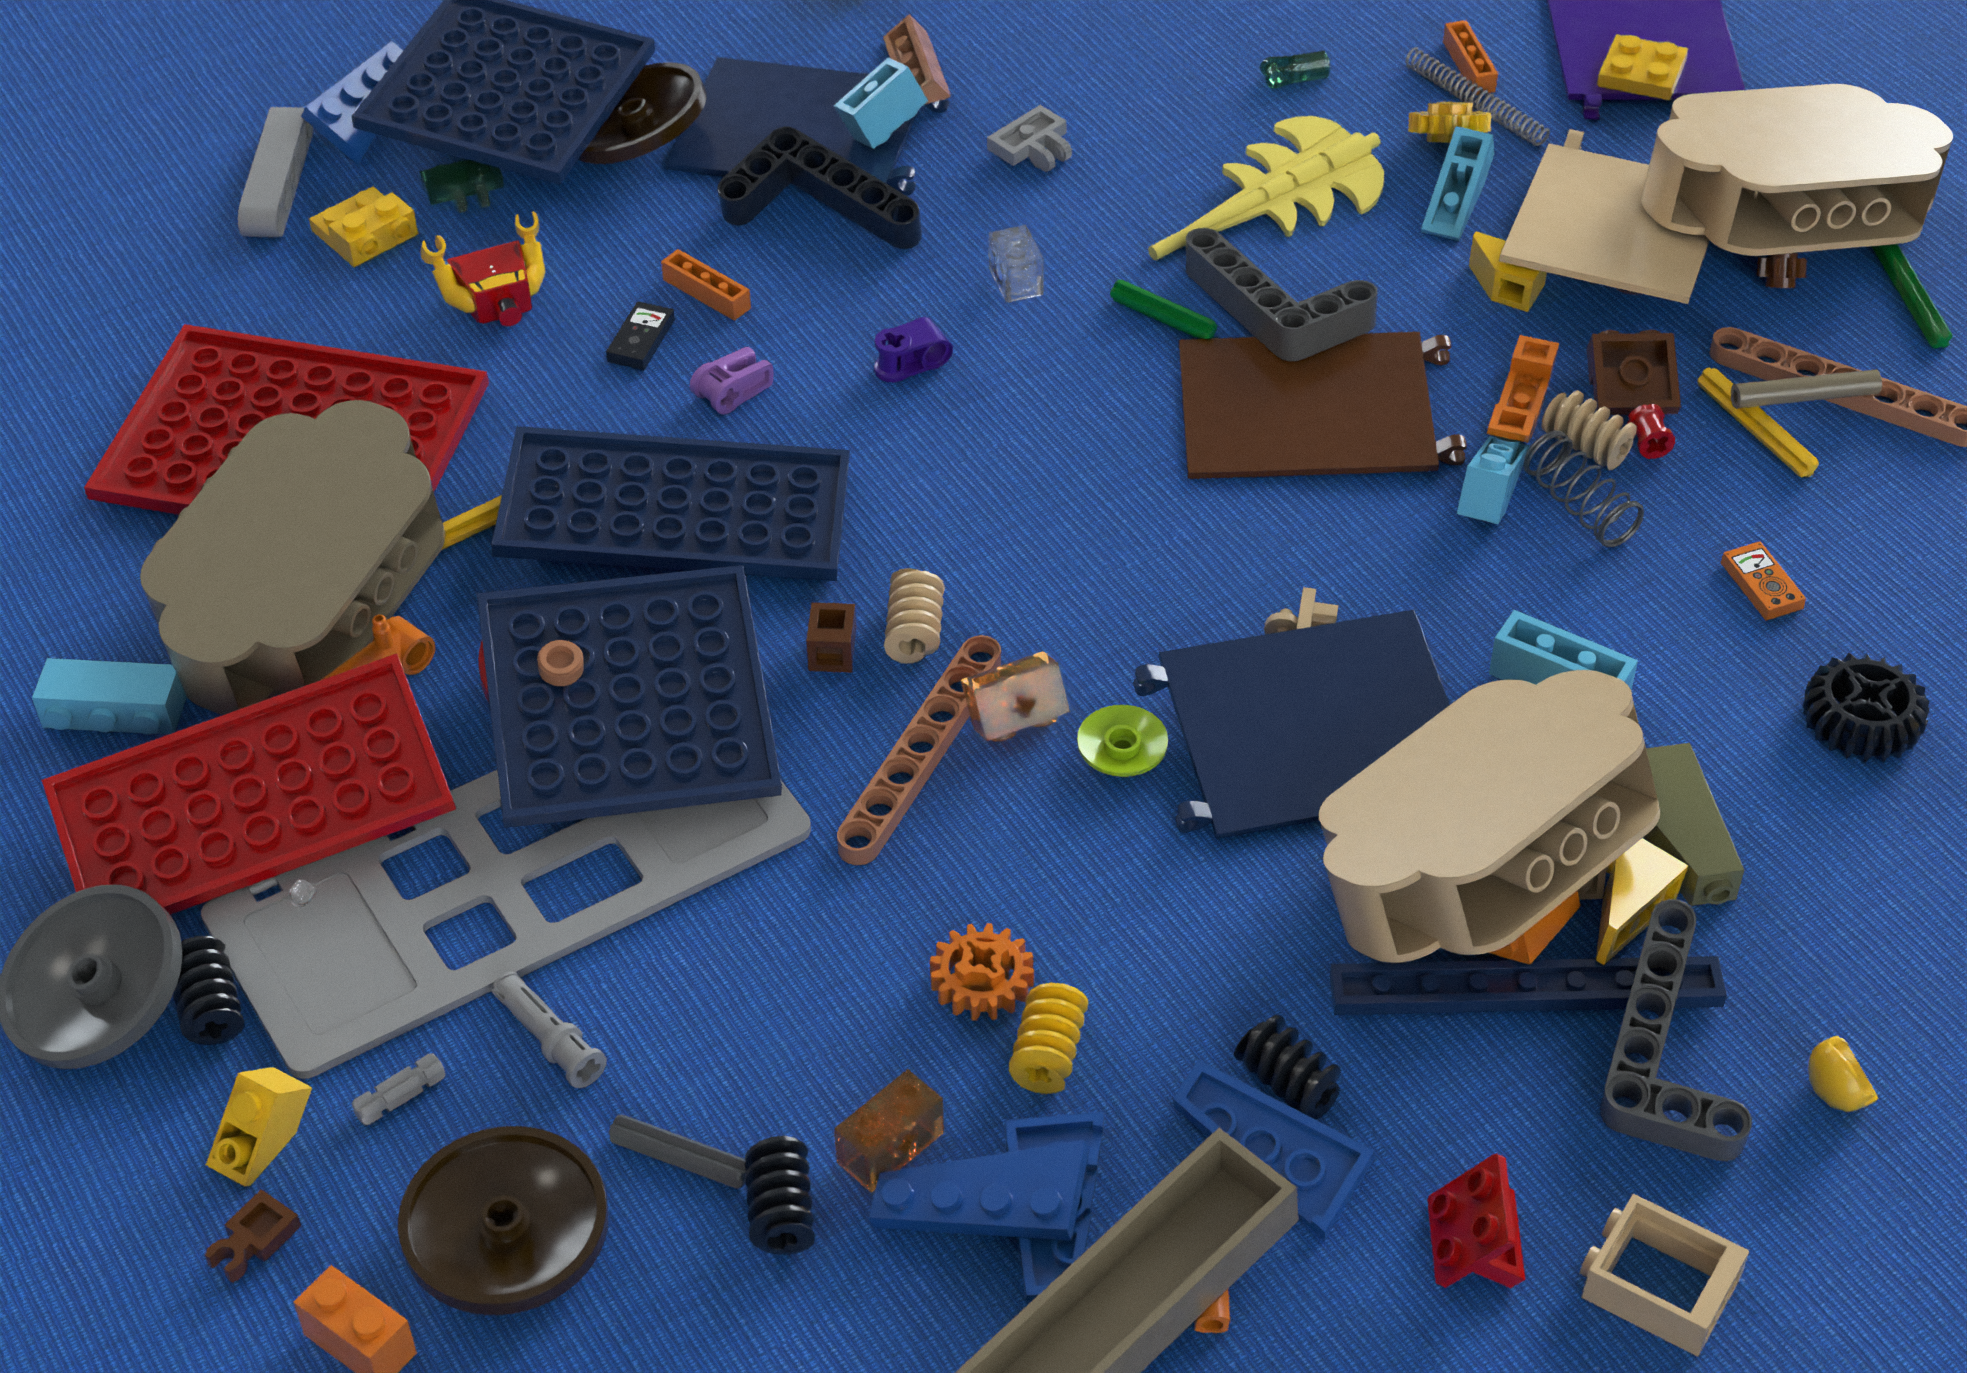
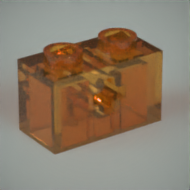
M1044 651L961 679L973 729L986 741L998 742L1010 739L1020 729L1029 726L1042 727L1050 725L1058 719L1057 716L1070 712L1058 662Z
M907 1069L834 1128L837 1163L872 1193L876 1189L879 1173L900 1170L944 1133L943 1098Z

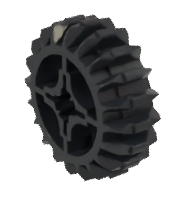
M1848 653L1842 661L1832 657L1826 666H1819L1814 676L1811 677V681L1807 683L1804 693L1803 714L1806 715V727L1813 729L1815 732V740H1828L1829 751L1839 748L1845 752L1846 759L1852 754L1860 755L1865 763L1871 756H1875L1884 763L1890 755L1900 758L1906 749L1912 750L1914 745L1918 743L1928 723L1927 717L1930 701L1925 699L1926 687L1917 685L1915 674H1903L1902 664L1890 666L1886 663L1885 657L1880 661L1871 660L1866 653L1861 659H1856L1852 654Z

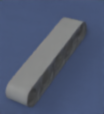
M270 107L238 209V227L242 237H282L313 134V127L301 117L304 108Z

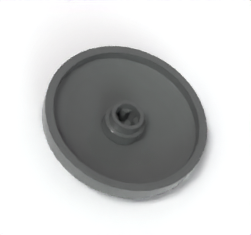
M101 885L83 889L50 906L19 937L10 951L0 975V1023L9 1040L31 1059L40 1064L59 1069H76L92 1066L106 1061L129 1048L159 1019L177 986L182 966V942L176 923L170 914L148 894L136 888L123 885Z

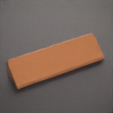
M907 15L883 38L889 57L909 67L928 100L925 104L947 99L951 94L928 33L911 15Z

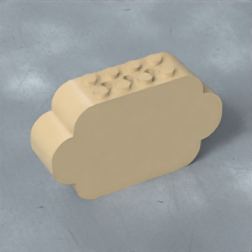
M1846 84L1688 94L1677 98L1673 102L1669 121L1664 122L1658 128L1641 204L1646 212L1660 225L1681 233L1704 234L1716 246L1741 255L1763 256L1907 243L1920 236L1927 212L1932 208L1953 134L1937 116L1924 109L1906 104L1886 103L1881 97L1871 91Z
M1573 670L1559 673L1544 679L1536 685L1522 680H1499L1480 685L1468 691L1333 792L1323 802L1319 810V820L1327 844L1323 862L1347 941L1356 951L1375 960L1389 963L1413 961L1433 953L1440 947L1457 954L1477 955L1489 953L1509 945L1647 835L1660 819V807L1631 689L1621 679L1593 670Z

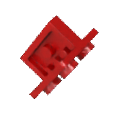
M1495 1153L1428 1197L1436 1284L1445 1288L1471 1272L1509 1288L1525 1280L1515 1190L1509 1188L1506 1158Z

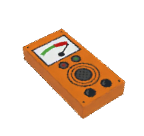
M1761 541L1723 552L1721 564L1766 621L1804 609L1806 597Z

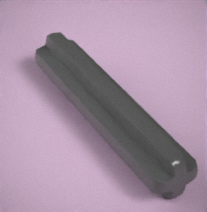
M623 1114L617 1115L610 1126V1141L614 1144L734 1188H742L746 1183L747 1171L744 1166V1158Z

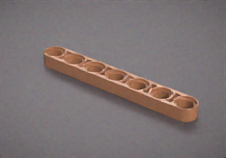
M1724 327L1714 333L1709 352L1715 362L1764 380L1806 377V375L1798 373V370H1808L1816 375L1861 371L1732 327ZM1720 344H1732L1739 349H1725ZM1759 357H1770L1775 359L1777 362H1764L1760 360ZM1882 378V389L1879 394L1825 399V401L1957 446L1967 447V430L1955 425L1957 423L1967 424V406ZM1875 397H1888L1892 399L1894 403L1881 402L1877 400ZM1925 410L1933 413L1935 416H1922L1915 411Z
M980 635L971 637L963 643L839 827L837 832L838 853L843 861L856 866L865 865L872 862L878 856L998 674L1001 667V647L997 640L989 636ZM977 652H985L992 655L993 658L987 662H975L970 657ZM964 681L972 684L973 688L966 692H958L951 689L950 686L956 682ZM939 711L949 712L954 716L946 722H937L930 718L933 713ZM922 741L928 742L933 746L930 751L924 753L914 752L909 748L912 744ZM903 772L911 775L913 779L905 784H896L891 782L889 777L895 773ZM875 804H885L892 809L883 816L872 815L867 811ZM854 836H864L871 841L863 848H852L846 844V841Z

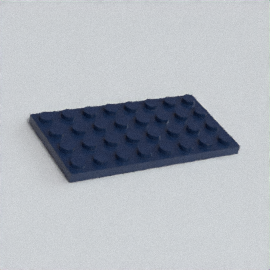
M517 426L491 544L492 557L686 571L743 565L745 575L837 581L850 450Z

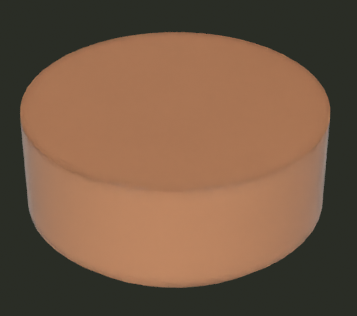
M555 640L544 645L538 653L539 674L545 682L551 685H570L576 682L583 674V653L573 642Z

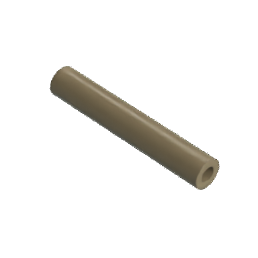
M1874 369L1738 383L1732 385L1731 401L1733 407L1738 409L1873 395L1881 392L1882 378L1880 372Z

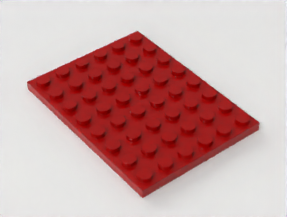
M184 324L84 489L88 500L179 515L199 494L205 481L212 477L225 462L231 449L238 446L246 434L261 421L275 415L289 413L301 414L316 419L324 410L335 404L351 400H365L392 409L404 418L409 428L416 458L428 469L433 492H435L489 385L487 371Z

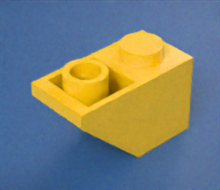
M1476 231L1472 239L1469 267L1491 301L1529 312L1545 285L1547 272L1499 262L1500 254L1506 241Z
M274 1067L238 1073L206 1166L245 1187L252 1185L296 1134L312 1087Z

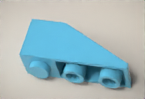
M1489 436L1467 466L1457 514L1499 524L1507 510L1529 446L1520 444V441Z

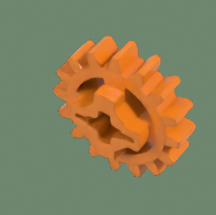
M990 923L986 924L983 932H977L972 924H968L966 935L961 936L952 930L949 932V944L944 942L936 944V956L930 957L931 990L938 991V1003L940 1005L952 1002L953 1014L956 1016L966 1009L970 1010L973 1021H977L981 1012H988L989 1017L992 1020H996L998 1009L1003 1007L1012 1014L1015 1012V999L1026 1002L1028 987H1034L1033 953L1025 952V940L1023 938L1011 942V930L1008 928L1004 929L1000 934H995ZM955 964V972L951 974L950 971ZM1013 969V975L1009 979V971Z

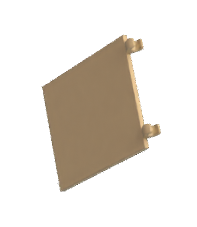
M1569 129L1564 146L1549 143L1501 251L1499 262L1688 304L1710 240L1704 234H1686L1668 229L1657 223L1646 212L1641 204V198L1649 165L1582 151L1581 142L1584 132Z

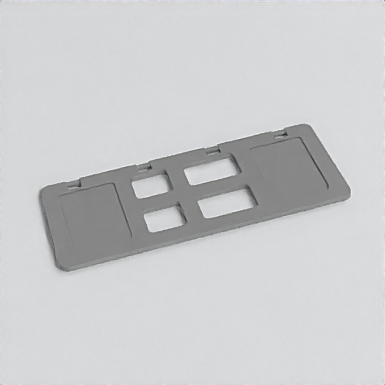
M495 770L451 790L456 810L411 826L413 831L392 841L386 835L214 898L203 906L201 916L210 936L220 939L226 945L224 953L229 956L230 970H232L233 976L289 1072L297 1078L306 1079L321 1074L491 992L492 989H495L493 984L496 979L505 972L514 971L519 977H522L803 842L810 835L811 823L808 814L781 781V796L587 818L511 854H502L478 821L480 816L502 807L498 772ZM436 836H447L470 871L466 875L414 899L406 900L402 898L381 863ZM608 844H615L621 849L642 879L640 883L556 923H550L545 920L523 887L525 883ZM276 885L281 890V892L259 902L254 898V895ZM482 903L492 904L516 940L512 944L460 969H448L426 936L425 931Z

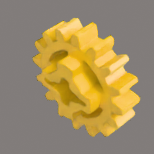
M1471 102L1428 103V111L1409 113L1408 131L1411 133H1427V142L1450 143L1456 126L1484 133L1491 132V113L1473 111V103Z

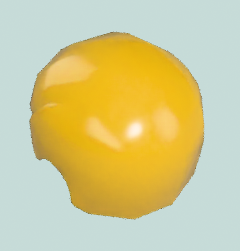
M1836 1035L1820 1042L1814 1047L1808 1063L1809 1081L1815 1093L1831 1108L1851 1112L1877 1101L1878 1096L1856 1060L1848 1043L1843 1038Z

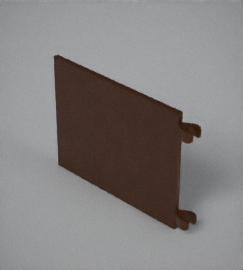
M1420 332L1365 333L1298 361L1280 359L1256 337L1179 340L1188 479L1439 471V461L1449 465H1462L1465 462V452L1463 450L1467 447L1464 436L1455 434L1437 442L1435 440L1424 360L1436 365H1446L1449 363L1450 354L1448 350L1451 348L1450 338L1447 335H1436L1421 342Z

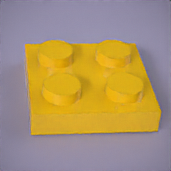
M1616 34L1599 72L1597 86L1670 101L1686 63L1688 48L1679 47L1670 42L1659 43L1643 40L1633 35L1622 36Z

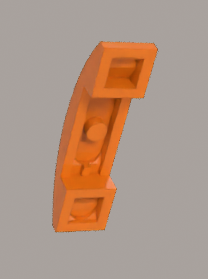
M1519 335L1512 355L1510 371L1499 403L1495 405L1487 434L1526 443L1531 440L1548 390L1559 343Z

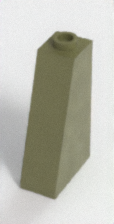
M1683 743L1646 748L1660 807V819L1643 839L1688 865L1679 892L1691 906L1709 903L1722 904L1730 900H1736L1744 868L1691 744Z

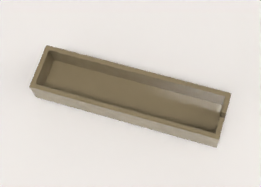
M1218 1128L955 1373H1141L1298 1222L1297 1187L1221 1128Z

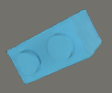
M888 57L840 99L834 107L852 137L875 149L878 145L886 142L890 138L891 133L901 124L913 118L917 114L918 109L928 100L909 67Z

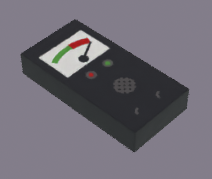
M637 301L606 351L607 362L645 370L675 321L674 309Z

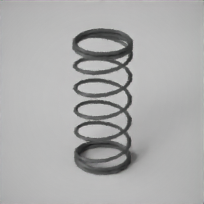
M1560 430L1551 431L1538 438L1525 455L1523 464L1525 472L1532 477L1536 476L1540 486L1551 489L1553 499L1558 502H1565L1567 512L1573 516H1579L1583 527L1594 529L1596 540L1603 546L1615 547L1632 537L1643 521L1645 512L1643 506L1637 501H1630L1631 497L1627 492L1619 493L1611 498L1616 488V482L1612 478L1602 480L1596 484L1601 476V466L1593 465L1583 470L1587 461V454L1581 451L1570 455L1573 442L1564 432ZM1561 436L1563 439L1558 440L1546 450L1540 459L1537 471L1530 470V460L1537 449L1547 440ZM1563 442V446L1554 460L1540 469L1548 453L1555 446ZM1577 455H1582L1584 460L1577 472L1564 482L1554 485L1562 467L1570 459ZM1557 468L1551 485L1543 483L1540 476ZM1590 469H1597L1598 474L1593 483L1584 492L1568 499L1571 489L1577 480ZM1572 481L1565 499L1556 496L1554 488L1564 486ZM1611 482L1612 489L1607 497L1599 505L1583 512L1585 504L1592 493L1604 483ZM1587 494L1582 502L1580 512L1570 509L1568 502L1579 499ZM1620 496H1626L1627 502L1611 510L1603 519L1601 525H1598L1605 509ZM1602 507L1597 515L1594 526H1589L1584 522L1583 515L1592 513ZM1630 507L1638 508V515L1634 523L1619 538L1604 540V533L1608 525L1623 515L1626 509Z

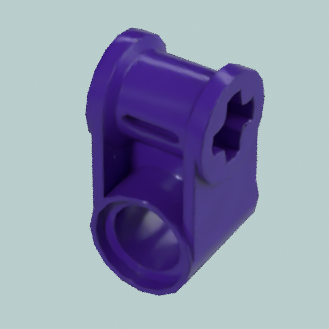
M920 317L912 322L884 329L875 336L878 359L874 365V372L880 380L893 383L900 382L907 377L943 366L952 356L953 345L935 323L927 317Z

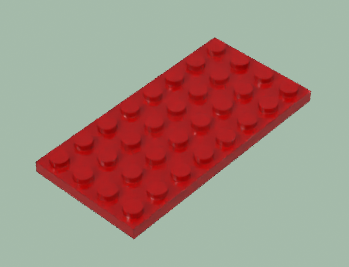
M397 653L42 780L76 892L101 885L129 886L148 894L170 915L456 810L451 792Z

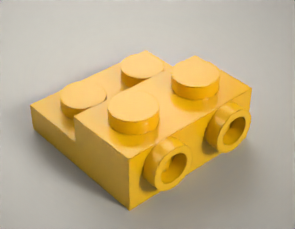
M374 186L309 218L311 231L353 267L418 235L414 210L393 192L384 196Z

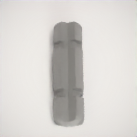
M433 1053L427 1054L414 1062L416 1065L414 1069L408 1066L375 1086V1093L371 1094L367 1091L351 1103L356 1117L363 1125H370L383 1116L381 1111L384 1109L387 1112H391L423 1092V1085L426 1084L427 1087H431L444 1079L445 1070L441 1061Z

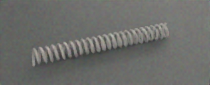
M1414 47L1408 52L1406 56V66L1408 68H1412L1413 71L1424 78H1428L1429 81L1440 88H1444L1445 91L1455 95L1456 98H1460L1461 101L1473 103V108H1476L1477 111L1486 112L1485 110H1487V112L1492 113L1491 119L1493 118L1495 122L1502 126L1504 125L1511 132H1515L1522 139H1526L1527 142H1532L1533 146L1543 144L1549 137V128L1544 129L1543 124L1539 125L1538 121L1533 122L1531 117L1527 119V114L1522 115L1521 111L1516 112L1515 107L1511 108L1510 104L1505 105L1504 100L1500 101L1499 97L1494 98V94H1489L1488 90L1483 91L1482 87L1478 88L1476 83L1472 84V81H1467L1466 77L1461 78L1460 73L1456 74V71H1451L1450 67L1445 68V64H1440L1439 60L1434 61V57L1429 58V55L1427 53L1424 54L1423 50L1418 51V47ZM1415 50L1416 52L1412 58L1410 65L1408 62L1411 53ZM1421 54L1419 60L1414 64L1416 57ZM1426 57L1424 64L1419 68L1421 61ZM1432 60L1428 69L1425 70L1427 63ZM1437 63L1435 70L1430 74L1432 67ZM1442 67L1440 74L1435 77L1439 68ZM1446 70H1448V72H1447L1446 76L1444 77V79L1441 80L1442 75L1444 74V72H1445ZM1453 73L1451 80L1446 84L1447 79ZM1459 77L1456 84L1452 87L1454 80ZM1462 80H1464L1463 85H1462L1461 88L1457 91V88H1458L1459 84L1461 83ZM1469 83L1468 89L1463 93L1464 88ZM1475 87L1473 93L1468 97L1471 89ZM1480 90L1478 97L1474 100L1476 93ZM1486 94L1483 101L1479 104L1481 97ZM1491 97L1490 102H1489L1488 105L1485 107V104H1486L1487 100ZM1497 100L1494 108L1490 111L1492 104ZM1502 104L1501 109L1496 113L1498 107ZM1508 107L1506 113L1501 117L1503 111ZM1513 111L1512 116L1507 120L1509 114ZM1519 114L1517 120L1513 123L1514 118ZM1524 118L1523 123L1518 127L1520 121ZM1530 121L1528 127L1524 130L1525 125ZM1536 124L1534 130L1529 134L1531 128ZM1541 128L1540 133L1535 137L1537 131ZM1547 131L1545 137L1541 140L1543 134Z

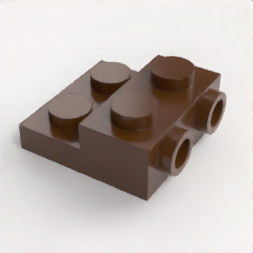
M1606 330L1598 334H1592L1587 346L1589 384L1593 385L1594 400L1597 401L1596 411L1605 406L1610 409V415H1629L1640 405L1656 404L1660 406L1664 414H1678L1681 402L1674 333L1645 330L1639 333L1620 334V332L1615 330Z

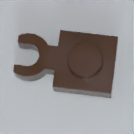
M261 1189L224 1224L229 1238L220 1239L208 1247L205 1252L208 1266L213 1269L223 1259L233 1258L224 1267L227 1280L231 1283L237 1281L245 1274L248 1268V1260L253 1255H256L265 1262L301 1227L298 1214Z

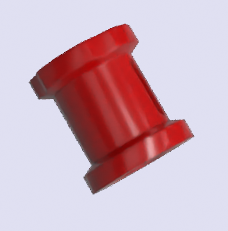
M1656 404L1640 405L1629 414L1627 424L1631 422L1637 426L1636 435L1639 439L1637 445L1643 457L1648 459L1660 458L1673 449L1675 436L1670 429L1665 427L1663 423L1664 412L1660 406Z

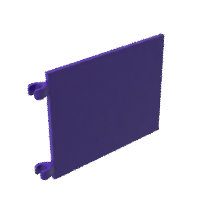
M1546 0L1567 99L1582 100L1584 119H1599V106H1601L1602 100H1664L1597 86L1599 72L1616 34L1622 36L1633 35L1643 40L1659 43L1670 42L1676 46L1688 48L1686 63L1670 100H1676L1688 94L1745 90L1720 0Z

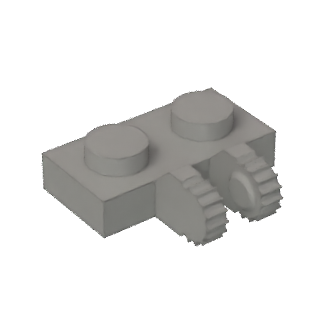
M1042 105L1037 106L987 137V150L1014 166L1029 157L1035 167L1041 168L1045 172L1055 167V158H1058L1061 162L1066 161L1073 153L1068 141L1061 137L1067 133V121Z

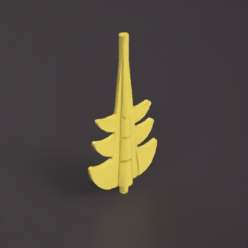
M1316 116L1293 117L1275 123L1274 132L1289 140L1298 149L1299 153L1296 154L1287 147L1273 143L1248 145L1246 147V155L1261 163L1268 173L1265 175L1259 169L1247 164H1224L1222 174L1237 183L1242 188V191L1183 230L1149 246V255L1153 260H1158L1186 245V235L1194 229L1209 228L1220 232L1264 214L1270 216L1280 226L1285 236L1291 237L1297 221L1295 202L1306 207L1314 215L1319 226H1325L1331 218L1334 205V196L1331 188L1344 193L1354 203L1358 213L1365 214L1378 203L1384 186V170L1381 163L1371 154V150L1381 144L1379 136L1375 132L1365 137L1358 132L1351 135L1341 125L1332 120Z

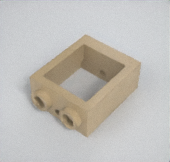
M1633 1194L1623 1211L1614 1208L1602 1232V1236L1607 1238L1601 1249L1592 1246L1582 1264L1580 1274L1587 1277L1582 1298L1699 1357L1741 1279L1749 1250ZM1632 1237L1711 1276L1691 1313L1611 1274Z

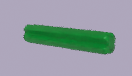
M1122 279L1117 280L1110 291V296L1115 302L1195 338L1213 339L1217 331V324L1214 320Z

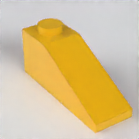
M1643 838L1609 864V869L1606 872L1610 874L1603 895L1596 961L1605 965L1649 925L1656 905L1665 900H1676L1688 869L1687 864Z

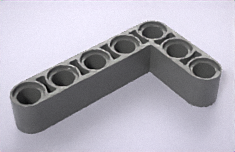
M1198 228L1186 235L1187 275L1282 360L1298 361L1365 334L1376 325L1377 288L1371 282L1364 280L1350 281L1297 303L1217 231L1209 228Z
M1669 899L1656 905L1651 915L1607 1077L1600 1115L1603 1122L1616 1132L1710 1159L1730 1161L1741 1155L1745 1148L1752 1127V1117L1749 1110L1735 1100L1656 1078L1696 926L1694 910L1683 901ZM1673 926L1682 933L1670 934L1661 927ZM1655 967L1663 968L1671 975L1665 977L1658 976L1649 969ZM1651 1010L1660 1018L1654 1020L1646 1019L1638 1011ZM1629 1053H1639L1648 1062L1635 1063L1629 1060L1626 1055ZM1620 1096L1628 1097L1637 1105L1631 1108L1622 1107L1614 1101V1098ZM1669 1110L1678 1111L1687 1120L1674 1122L1668 1119L1664 1112ZM1720 1124L1730 1126L1736 1131L1737 1135L1724 1136L1714 1126Z

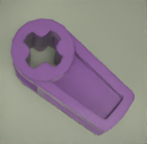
M744 347L718 360L700 366L690 380V390L699 398H707L715 411L725 415L772 385L773 365L767 360L756 363L754 350L750 347Z

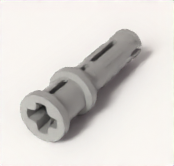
M505 972L496 979L493 984L495 989H492L493 995L539 1040L543 1056L549 1062L557 1063L566 1072V1079L572 1087L577 1089L584 1088L600 1077L606 1067L607 1058L601 1050L591 1048L582 1039V1032L576 1025L568 1022L564 1023L516 972Z

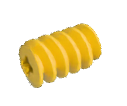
M1046 983L1034 987L1028 993L1025 1009L1021 1016V1024L1017 1031V1040L1013 1046V1055L1009 1061V1073L1013 1080L1022 1088L1042 1094L1057 1093L1064 1090V1078H1067L1072 1073V1060L1076 1057V1044L1080 1041V1029L1084 1025V1013L1088 1009L1087 997L1077 988L1062 983Z

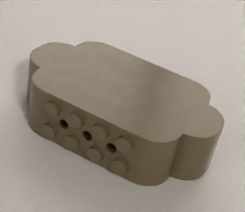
M351 400L335 404L324 410L316 419L293 413L269 417L255 425L238 446L231 449L225 462L212 477L205 481L202 490L190 505L180 512L177 521L165 536L155 543L152 552L142 565L140 580L158 624L159 633L171 664L178 674L186 697L190 701L205 709L225 715L270 699L275 695H281L320 681L373 641L372 618L375 615H384L386 620L394 615L440 553L445 541V530L439 514L430 475L426 466L416 458L406 421L396 411L365 400Z

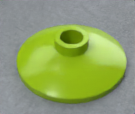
M1112 705L1096 710L1082 722L1078 730L1077 746L1085 762L1097 771L1112 776L1129 777L1150 771L1162 761L1168 749V734L1160 719L1151 712L1131 705Z

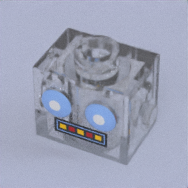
M1022 225L990 232L988 249L989 270L1005 302L1009 303L1043 295L1044 258L1027 226Z

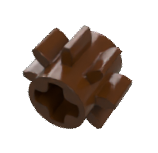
M1798 253L1758 257L1757 276L1766 277L1765 287L1796 288V278H1806L1807 259L1798 258Z

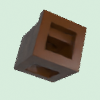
M811 602L806 639L808 671L853 672V654L857 629L855 604Z

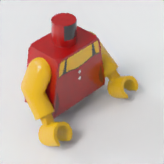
M532 212L534 224L529 228H524L520 225L519 214L515 217L516 232L521 238H524V244L521 245L519 240L453 257L447 259L448 265L445 264L443 259L446 243L441 236L436 235L435 245L439 252L429 251L425 241H423L420 251L421 258L427 264L434 266L435 270L432 271V274L444 301L465 313H470L478 323L485 324L499 320L504 326L516 325L521 320L522 313L528 312L532 308L531 296L538 293L545 276L541 244L536 242L535 238L539 232L537 214Z

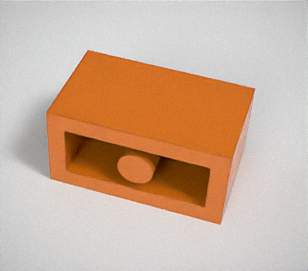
M332 1265L293 1302L304 1335L355 1373H398L417 1354L408 1320Z

